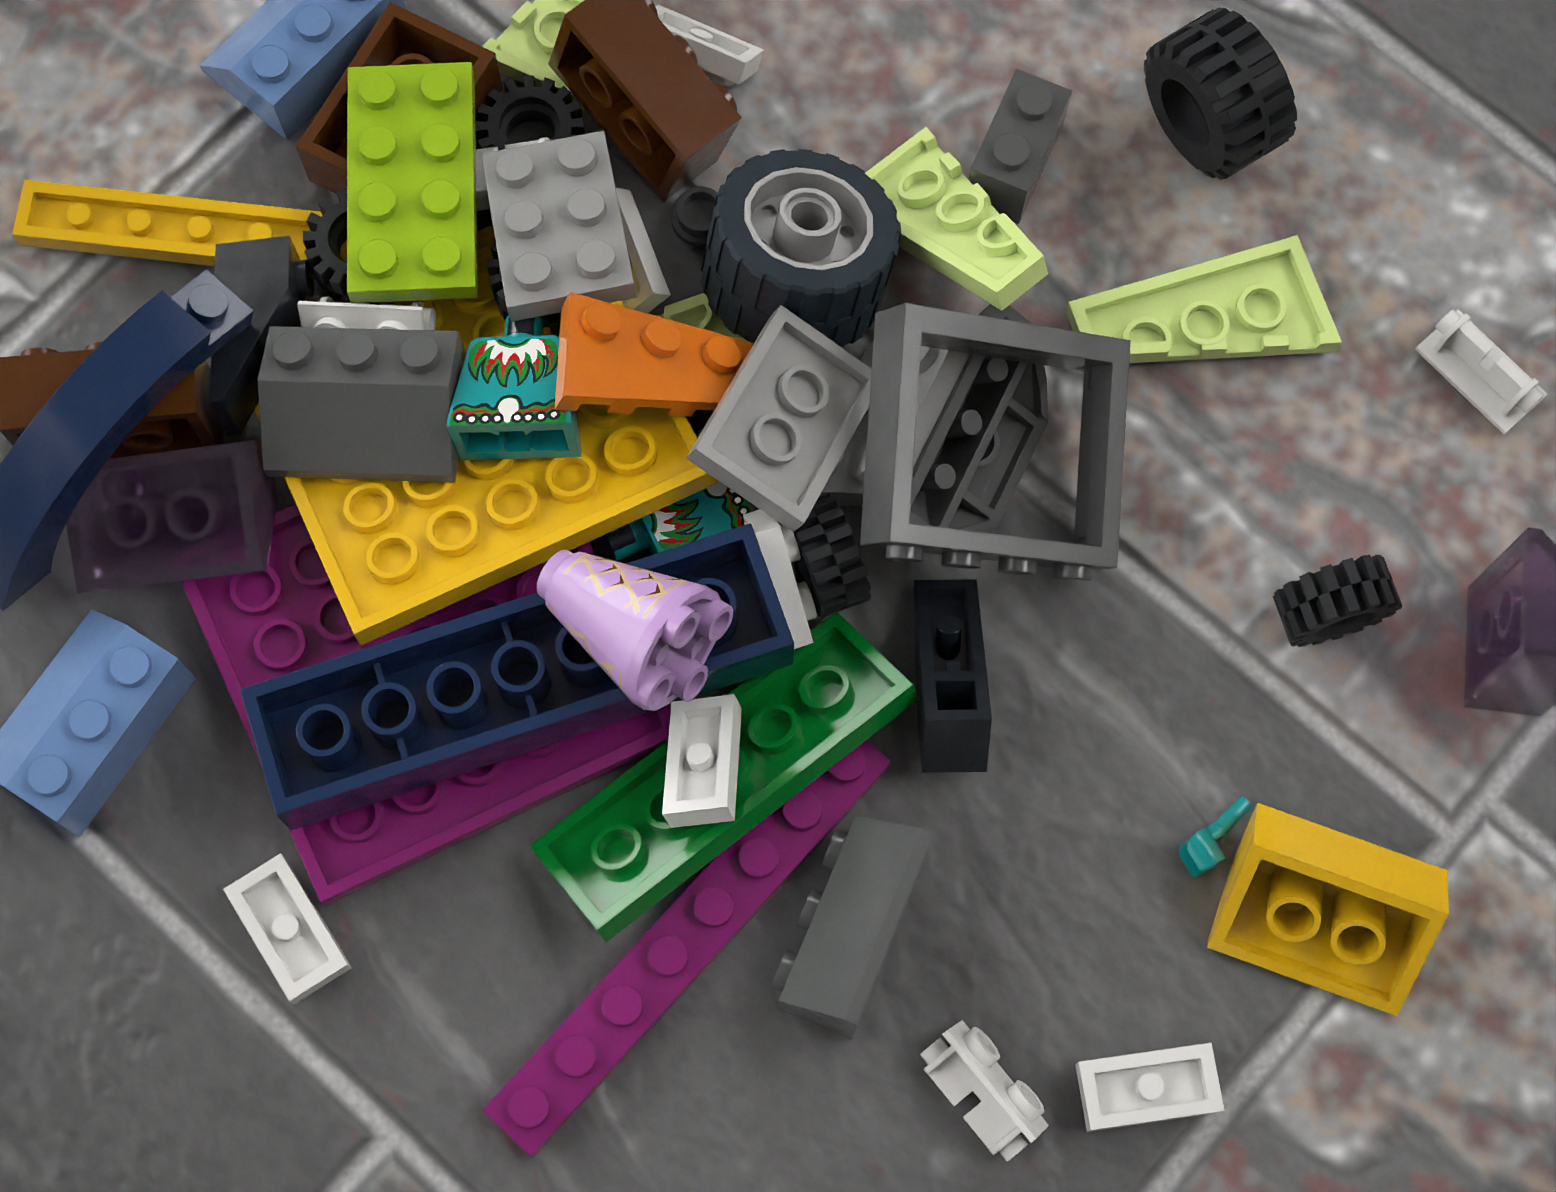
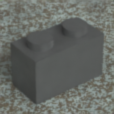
M1016 69L971 166L968 179L973 185L978 183L989 195L991 205L999 214L1005 213L1013 222L1018 224L1023 217L1061 132L1072 95V90Z

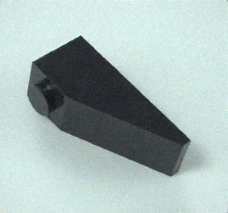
M290 236L216 244L214 276L254 310L251 325L211 356L209 403L228 436L240 435L259 403L258 376L269 327H301L297 304L299 301H305L306 297L314 296L313 271L308 259L300 260Z
M977 579L914 580L916 688L919 698L917 700L921 773L987 772L992 714Z

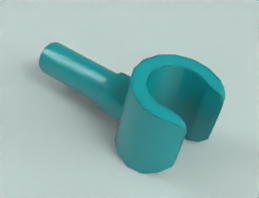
M1239 797L1214 823L1196 832L1180 846L1179 856L1194 878L1226 859L1216 841L1224 837L1252 808L1246 798Z

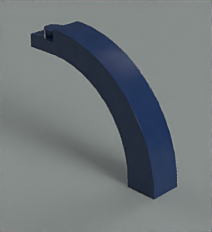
M207 269L172 296L167 295L162 290L113 331L56 390L1 462L0 609L3 611L51 572L53 556L59 538L72 512L98 472L131 431L186 376L251 325L254 310Z

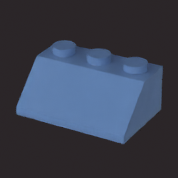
M267 0L200 67L207 76L288 140L322 107L389 3L391 2L406 9L404 0Z
M91 609L1 727L0 785L80 838L197 678L177 657L128 625Z

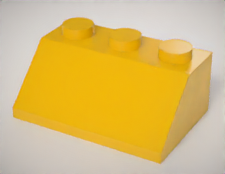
M1257 803L1235 852L1208 938L1207 948L1398 1016L1449 915L1448 870Z

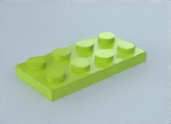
M472 62L348 67L347 294L351 303L478 298L475 79Z

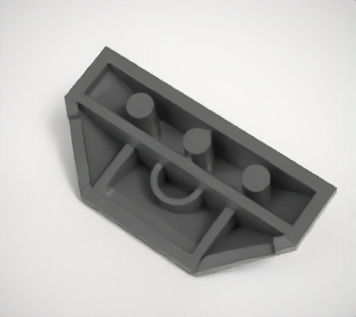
M990 304L979 314L1032 324L1010 305L1001 311ZM975 354L969 355L913 467L910 524L983 533L998 528L1048 424L1047 377L1044 365Z

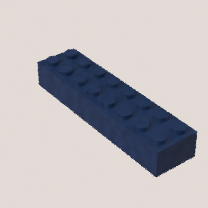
M751 523L626 563L631 566L705 585L716 591L722 601L732 606L734 610L732 622L724 635L715 642L704 663L709 670L708 677L703 688L696 696L793 664L795 643ZM538 593L239 689L275 814L291 831L653 711L644 710L632 703L545 605V599L540 597ZM677 697L672 702L682 701L683 699Z

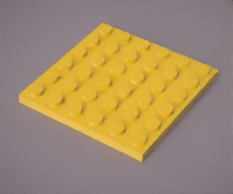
M493 225L477 231L478 298L415 300L423 302L425 308H433L435 310V331H459L466 354L469 344L476 338L504 337L505 320L501 316L496 304L486 269L487 259H493L491 248L496 241ZM344 296L339 302H346ZM394 301V302H392V303H390V302H379V303H380V305H381V304L412 305V303H413L414 301ZM622 301L612 302V304L624 307ZM549 327L543 328V335H551ZM258 403L257 407L255 408V412L260 421V411ZM581 404L577 410L582 448L581 457L492 460L459 459L455 483L284 478L359 645L362 646L544 563L561 550L570 551L717 484V479L686 459L698 439L685 416L667 415L666 408L636 407L632 414L607 413L605 405Z

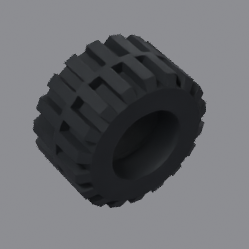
M1220 7L1215 10L1212 9L1158 41L1146 52L1147 59L1144 60L1145 84L1154 113L1175 148L1197 170L1200 169L1206 176L1211 178L1217 177L1220 180L1227 179L1288 142L1289 138L1294 135L1297 108L1294 103V92L1285 68L1275 50L1259 29L1251 22H1247L1236 11L1230 12L1228 9Z

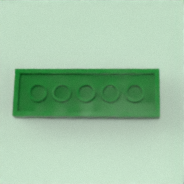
M839 613L831 615L810 631L813 643L794 649L792 665L747 679L727 694H734L742 708L735 821L670 828L662 815L668 741H666L530 845L539 861L605 943L919 699L914 685Z

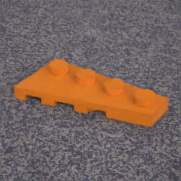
M570 292L561 307L555 410L577 411L581 404L605 405L607 413L632 414L636 407L666 408L667 415L690 417L696 409L715 410L754 343Z

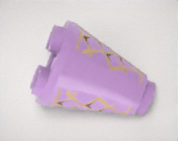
M568 550L557 552L547 561L537 581V593L545 599V605L632 703L644 710L656 711L670 704L677 697L684 701H690L700 692L709 672L708 667L704 663L715 642L724 635L733 619L734 610L732 606L722 601L716 591L705 585L583 552L574 554Z

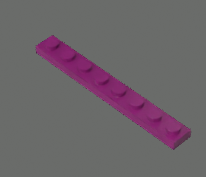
M866 740L719 854L482 1111L530 1157L534 1158L888 771L892 762Z

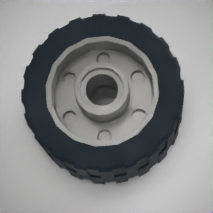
M808 149L774 150L762 156L756 155L746 160L745 164L741 167H735L727 175L725 184L720 186L716 195L701 271L703 272L701 278L702 290L707 295L708 305L714 315L718 316L724 322V326L733 334H738L746 341L755 343L770 316L782 305L843 348V346L849 343H855L875 321V313L879 311L900 247L898 243L901 237V224L897 220V210L893 201L888 199L884 193L885 189L875 179L872 180L867 176L865 171L858 166L840 160V157L828 153H816Z

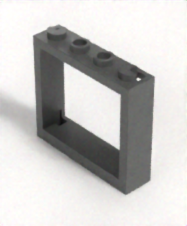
M904 303L875 313L860 545L886 548V558L900 562H922L923 553L942 555L941 566L952 568H980L981 559L998 561V572L1005 574L1036 575L1037 566L1054 568L1053 579L1058 580L1075 579L1091 581L1092 570L1117 568L1131 340ZM921 346L1084 372L1074 543L909 523Z

